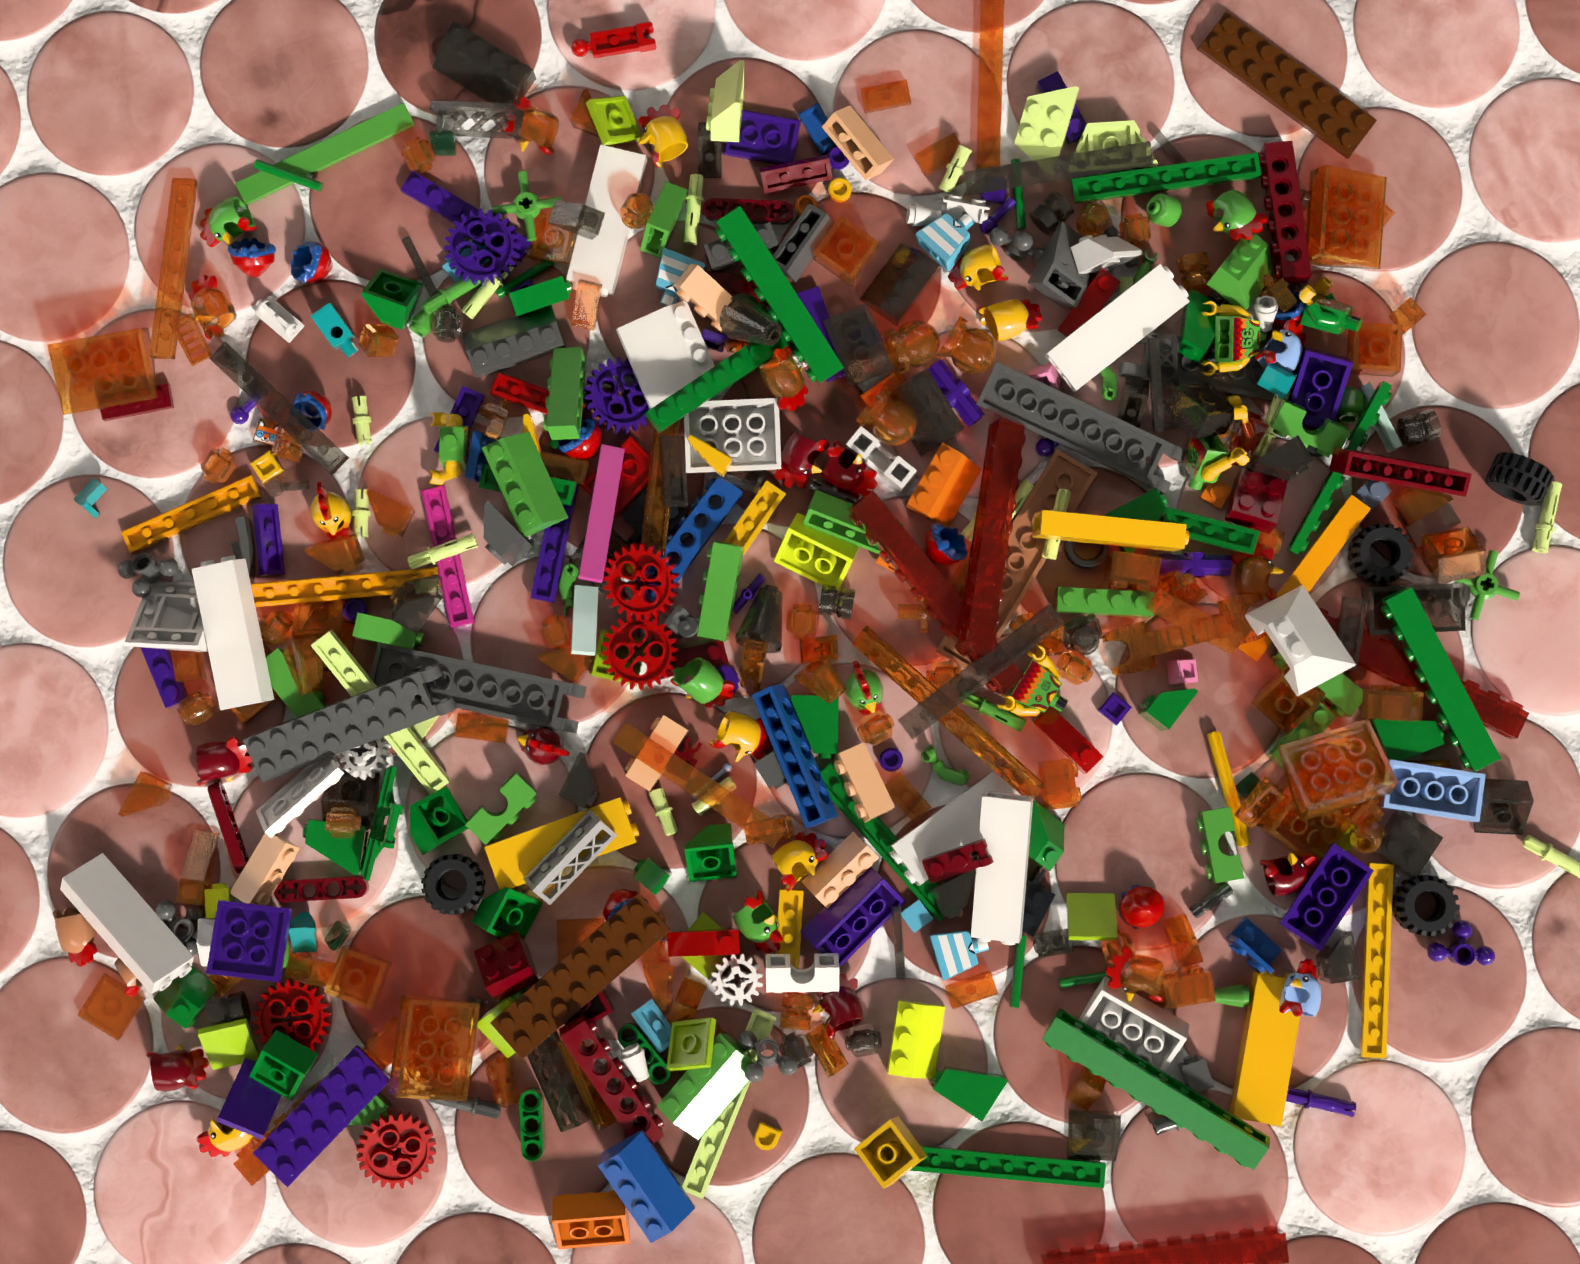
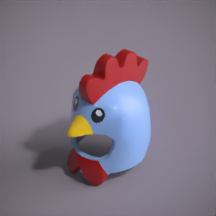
M1292 319L1287 320L1282 330L1272 332L1271 339L1262 351L1256 355L1255 359L1265 369L1268 364L1273 363L1290 373L1293 372L1302 357L1303 347H1305L1306 334L1301 333L1303 325L1295 323Z
M1312 959L1300 961L1297 972L1291 973L1287 977L1280 998L1279 1011L1281 1013L1290 1011L1296 1017L1301 1015L1316 1017L1320 1008L1322 994L1321 985L1318 982L1317 967L1313 965Z

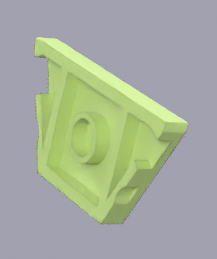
M1077 86L1028 96L1014 142L1052 177L1055 175L1080 89Z
M1135 120L1087 123L1069 163L1067 173L1158 167V162L1151 154L1146 140L1140 134V129Z

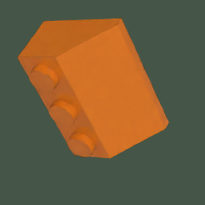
M942 442L909 499L906 508L934 524L939 523L949 527L982 469L964 454Z
M615 1190L553 1196L552 1224L558 1249L630 1244L628 1209Z

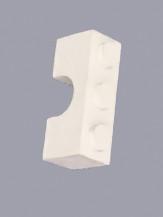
M862 426L846 444L847 450L856 456L860 453L862 460L867 463L868 467L874 469L881 478L900 493L916 474L917 470L900 456L896 457L887 451L879 443V440Z
M814 953V963L807 969L793 967L790 963V954H766V992L828 993L839 991L838 953Z

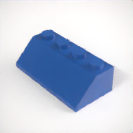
M643 1129L602 1152L598 1167L651 1243L672 1232L695 1209L694 1204Z

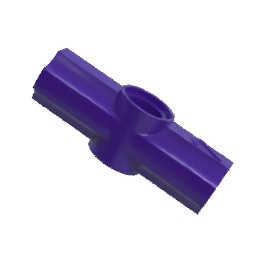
M942 359L926 370L925 373L939 389L940 396L951 409L954 408L968 428L985 416V413L970 396L971 393L965 383L960 378L955 377Z
M1203 552L1159 554L1157 570L1158 575H1184L1185 578L1230 576L1232 560L1231 555H1205Z

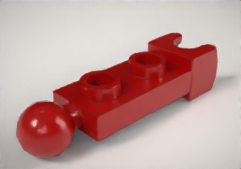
M638 23L636 26L589 33L590 41L587 42L581 38L575 39L571 44V51L577 57H583L588 51H592L593 58L637 51H653L657 48L655 39L645 38L646 35L654 32L653 23Z

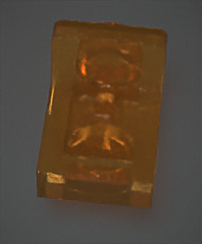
M1047 619L1038 624L1035 636L1036 642L1045 649L1047 656L1059 655L1064 652L1061 641L1064 631L1062 619Z

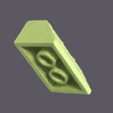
M739 60L716 78L715 88L710 89L706 131H711V141L739 142L744 100V60Z

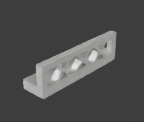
M590 809L523 880L534 893L551 905L611 843L617 834ZM602 829L608 833L602 840L595 841V836ZM589 848V853L586 857L578 859V854L583 849ZM572 866V871L568 875L561 876V872L565 867ZM549 884H555V889L548 896L542 892Z

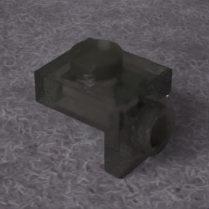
M1068 928L1035 934L1033 946L1035 952L1038 953L1039 959L1074 952L1072 940H1068Z

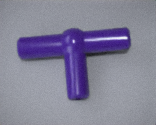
M759 573L750 585L742 590V594L734 603L733 613L738 614L744 605L754 598L755 592L766 580L765 576Z

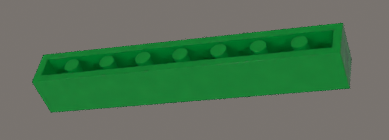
M741 206L717 220V228L715 229L717 236L722 242L726 240L730 246V249H728L730 256L734 262L739 260L743 267L741 273L747 282L752 281L756 289L753 291L759 301H765L769 307L766 311L773 322L778 321L782 327L779 332L786 342L791 341L795 348L792 352L799 362L803 361L808 369L805 372L811 382L816 381L819 385L844 368Z
M1406 586L1381 599L1384 604L1381 606L1382 612L1387 619L1391 618L1395 626L1392 628L1393 633L1398 640L1402 639L1406 647L1403 649L1404 654L1409 662H1414L1417 668L1414 670L1415 675L1420 683H1425L1428 689L1425 694L1432 705L1436 704L1439 710L1436 715L1443 726L1447 725L1450 731L1447 736L1451 744L1459 748L1461 755L1458 757L1464 768H1469L1476 772L1500 760L1501 757L1413 588Z

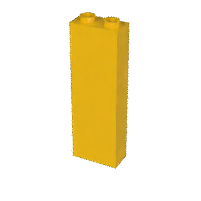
M1041 510L1034 513L1032 537L1177 551L1185 549V545L1189 541V531L1186 530L1187 524Z
M619 797L484 847L499 890L504 887L512 889L526 884L523 878L590 809L617 834L597 857L637 843V837L640 836L636 823L631 824L629 814H632L628 800L623 801V798ZM602 829L595 836V841L602 840L608 833ZM589 848L583 849L578 854V859L585 858L589 853Z
M1253 971L1249 1005H1247L1229 1112L1240 1119L1282 1127L1300 1016L1296 1017L1290 1011L1286 1013L1279 1011L1282 990L1287 977L1291 973H1285L1284 977L1276 976L1275 971L1271 974Z

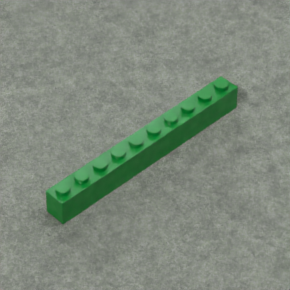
M1058 1009L1045 1029L1042 1040L1050 1048L1063 1052L1068 1059L1084 1065L1092 1074L1102 1076L1113 1087L1123 1089L1134 1100L1144 1102L1155 1113L1165 1115L1176 1126L1184 1127L1192 1132L1197 1139L1212 1144L1218 1152L1233 1157L1239 1165L1254 1170L1269 1150V1136L1063 1009Z

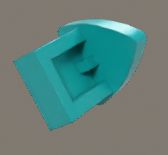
M1272 363L1267 365L1257 385L1283 399L1290 390L1297 375Z
M93 478L75 496L74 501L96 519L100 514L91 506L104 494L107 488L97 479Z
M306 911L297 915L290 922L288 934H290L293 953L317 952L318 949L315 920Z

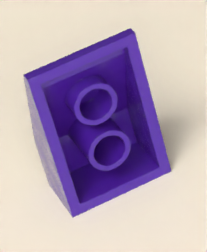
M1303 347L1302 357L1295 373L1297 378L1292 385L1289 401L1304 407L1307 411L1302 424L1320 428L1326 418L1335 420L1353 365L1351 359Z

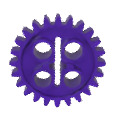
M479 209V213L476 216L471 210L470 218H466L462 214L463 222L459 223L454 220L456 229L448 228L452 237L444 238L450 244L443 247L445 252L450 253L445 256L447 261H452L449 264L450 269H456L455 275L457 277L463 275L464 282L469 281L471 278L474 286H476L478 280L481 281L483 287L486 286L487 280H490L495 285L496 277L504 281L502 275L504 272L511 275L509 266L517 267L513 258L518 259L521 257L515 251L521 249V245L515 243L520 239L518 234H513L516 228L514 225L509 226L510 221L508 218L502 221L501 213L494 217L492 210H489L487 215H484L483 210ZM476 228H483V233L480 236L475 237L472 235ZM467 237L482 247L486 245L489 251L500 254L501 257L497 258L485 249L479 251L475 244L464 241V238ZM496 239H504L502 246H493V242ZM464 249H472L470 256H461ZM492 259L493 263L490 267H482L484 260Z
M617 357L615 364L609 358L606 362L607 367L600 363L598 365L599 371L593 369L591 372L594 378L588 377L586 381L591 385L584 388L585 392L590 393L584 397V401L591 402L586 407V410H594L591 418L599 417L598 425L604 422L607 423V431L611 426H614L615 433H618L620 428H623L625 434H627L630 427L636 432L638 430V423L642 427L647 425L645 419H649L645 413L650 408L628 357L624 363L621 362L620 357ZM614 376L617 377V379H618V384H617V382L613 379ZM623 377H632L634 384L627 385L623 381ZM609 384L613 392H604L601 385ZM620 391L622 394H627L625 400L622 396L618 397ZM632 398H640L643 406H635L632 403ZM616 405L620 407L622 413L619 415L613 414L610 407ZM626 405L628 409L631 411V414L627 413Z

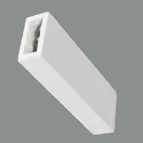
M600 144L566 278L572 289L577 291L593 290L594 294L602 297H607L608 294L614 295L647 166L646 155Z
M1159 264L1045 355L1073 392L1077 391L1190 302L1187 299L1189 295L1184 287L1181 285L1177 286L1172 280L1174 275L1168 267L1165 266L1163 268Z
M235 555L222 557L221 562L216 564L215 560L200 562L201 567L193 568L192 574L220 710L274 700L246 559H236Z
M1008 761L890 846L892 849L890 852L891 857L897 864L902 863L906 871L904 874L911 884L921 885L929 879L922 863L924 858L979 840L981 803L985 791L1033 796Z
M985 791L982 796L979 840H986L988 855L992 856L994 862L988 866L976 868L971 937L977 938L980 942L997 940L1001 941L1004 945H1014L1021 940L1034 796Z
M103 853L62 878L60 890L150 994L157 990L162 991L166 989L172 980L178 976L182 978L191 971L194 956Z

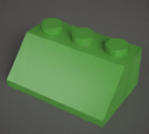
M1252 233V239L1245 240L1242 238L1207 283L1209 287L1230 303L1241 306L1245 310L1249 308L1274 274L1268 244L1254 233Z

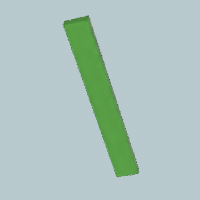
M402 103L274 165L308 177L415 126L405 104ZM259 171L235 184L244 203L248 206L294 184V182Z

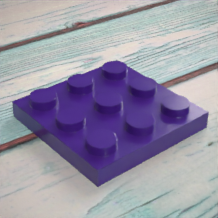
M218 900L206 973L281 982L292 909Z

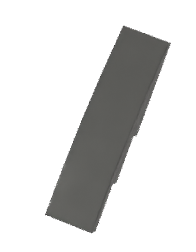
M242 516L235 518L240 541L231 543L236 559H246L250 583H255V549L249 518Z

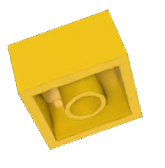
M899 1116L888 1120L854 1148L883 1189L891 1186L928 1156Z

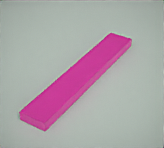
M601 445L578 579L598 583L603 581L625 451L623 448Z
M440 485L422 489L433 547L457 539L446 486ZM460 553L437 561L450 628L475 623Z

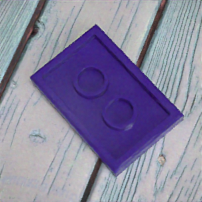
M742 110L739 142H725L724 155L776 165L793 162L801 120Z
M245 1058L216 1121L262 1140L282 1095L249 1077L256 1062Z

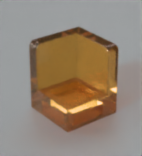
M1410 297L1389 317L1400 328L1397 335L1401 337L1420 321L1426 313Z
M364 324L359 346L368 357H393L399 336L389 325Z

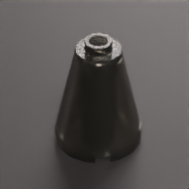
M740 293L731 298L732 301L728 306L724 305L720 315V327L729 338L768 346L776 344L781 338V326L754 296Z
M765 585V587L759 589L736 633L735 639H737L736 642L739 645L753 651H757V648H765L764 653H778L781 651L783 594L779 591L778 587Z

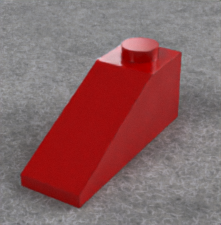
M1102 268L1084 292L1078 306L1070 311L1057 330L1066 337L1071 335L1102 310L1121 284V281Z
M1051 706L1033 722L1083 774H1087L1104 757Z
M739 929L668 932V957L740 954Z

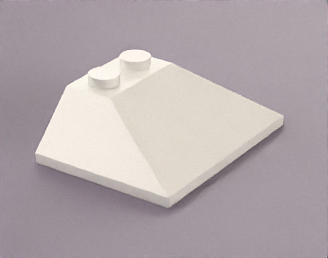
M167 581L152 583L151 593L147 597L142 598L126 637L125 646L207 652L208 648L195 584Z
M1303 585L1245 614V618L1258 636L1266 632L1288 664L1290 670L1284 677L1297 696L1356 665Z

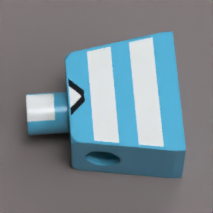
M944 214L916 233L917 243L949 272L971 244L970 234L967 230L974 225V221L967 214H964L957 221L949 214Z
M664 248L656 280L657 290L664 292L660 304L666 307L675 304L677 298L681 299L677 295L678 290L673 285L690 264L699 265L704 271L707 270L706 264Z
M968 930L929 935L943 981L978 965L976 953L989 950L987 942H980L977 938L971 939Z

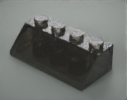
M455 21L441 40L433 64L434 70L509 115L512 114L510 105L512 103L519 105L521 97H525L536 80L532 68Z
M1454 581L1361 586L1362 612L1369 635L1394 634L1392 628L1395 626L1391 618L1387 619L1382 612L1381 606L1384 604L1381 599L1406 586L1413 588L1435 632L1466 631L1465 583Z

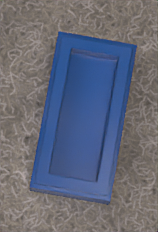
M819 103L798 114L799 119L821 156L837 146L822 128L828 118Z

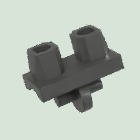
M679 604L675 608L672 605H667L668 610L665 613L660 611V616L666 619L664 624L680 638H690L697 633L698 622Z

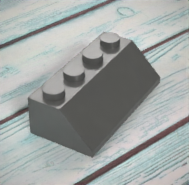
M552 305L462 333L471 368L477 378L553 354L554 348H566Z
M489 501L484 504L483 538L488 543L485 547L504 565L509 563L513 567L533 546Z

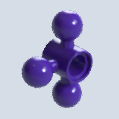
M1459 920L1454 923L1452 931L1454 936L1457 937V942L1452 943L1448 949L1438 942L1432 943L1427 949L1428 957L1435 962H1440L1448 957L1452 963L1467 966L1473 963L1475 959L1481 965H1490L1495 960V952L1492 948L1482 946L1475 951L1472 946L1466 944V939L1472 934V926L1465 920ZM1460 948L1465 950V957L1462 960L1457 958V951Z

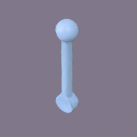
M725 763L716 775L691 796L694 799L697 798L725 772H730L732 769L731 764Z

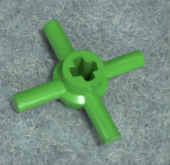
M520 171L518 172L520 194L514 199V202L512 204L492 206L491 208L494 216L498 213H501V215L515 213L520 219L525 221L527 241H535L537 238L534 218L539 215L543 208L563 206L562 198L558 196L539 199L537 195L529 190L527 172ZM530 203V208L525 209L524 204Z
M1489 550L1483 571L1477 572L1473 576L1450 570L1448 574V579L1469 585L1470 592L1475 596L1469 618L1472 620H1479L1485 599L1492 598L1497 594L1517 601L1520 596L1519 591L1500 586L1497 578L1492 574L1498 557L1497 551ZM1482 581H1485L1484 585H1487V589L1483 590L1484 586L1480 585Z

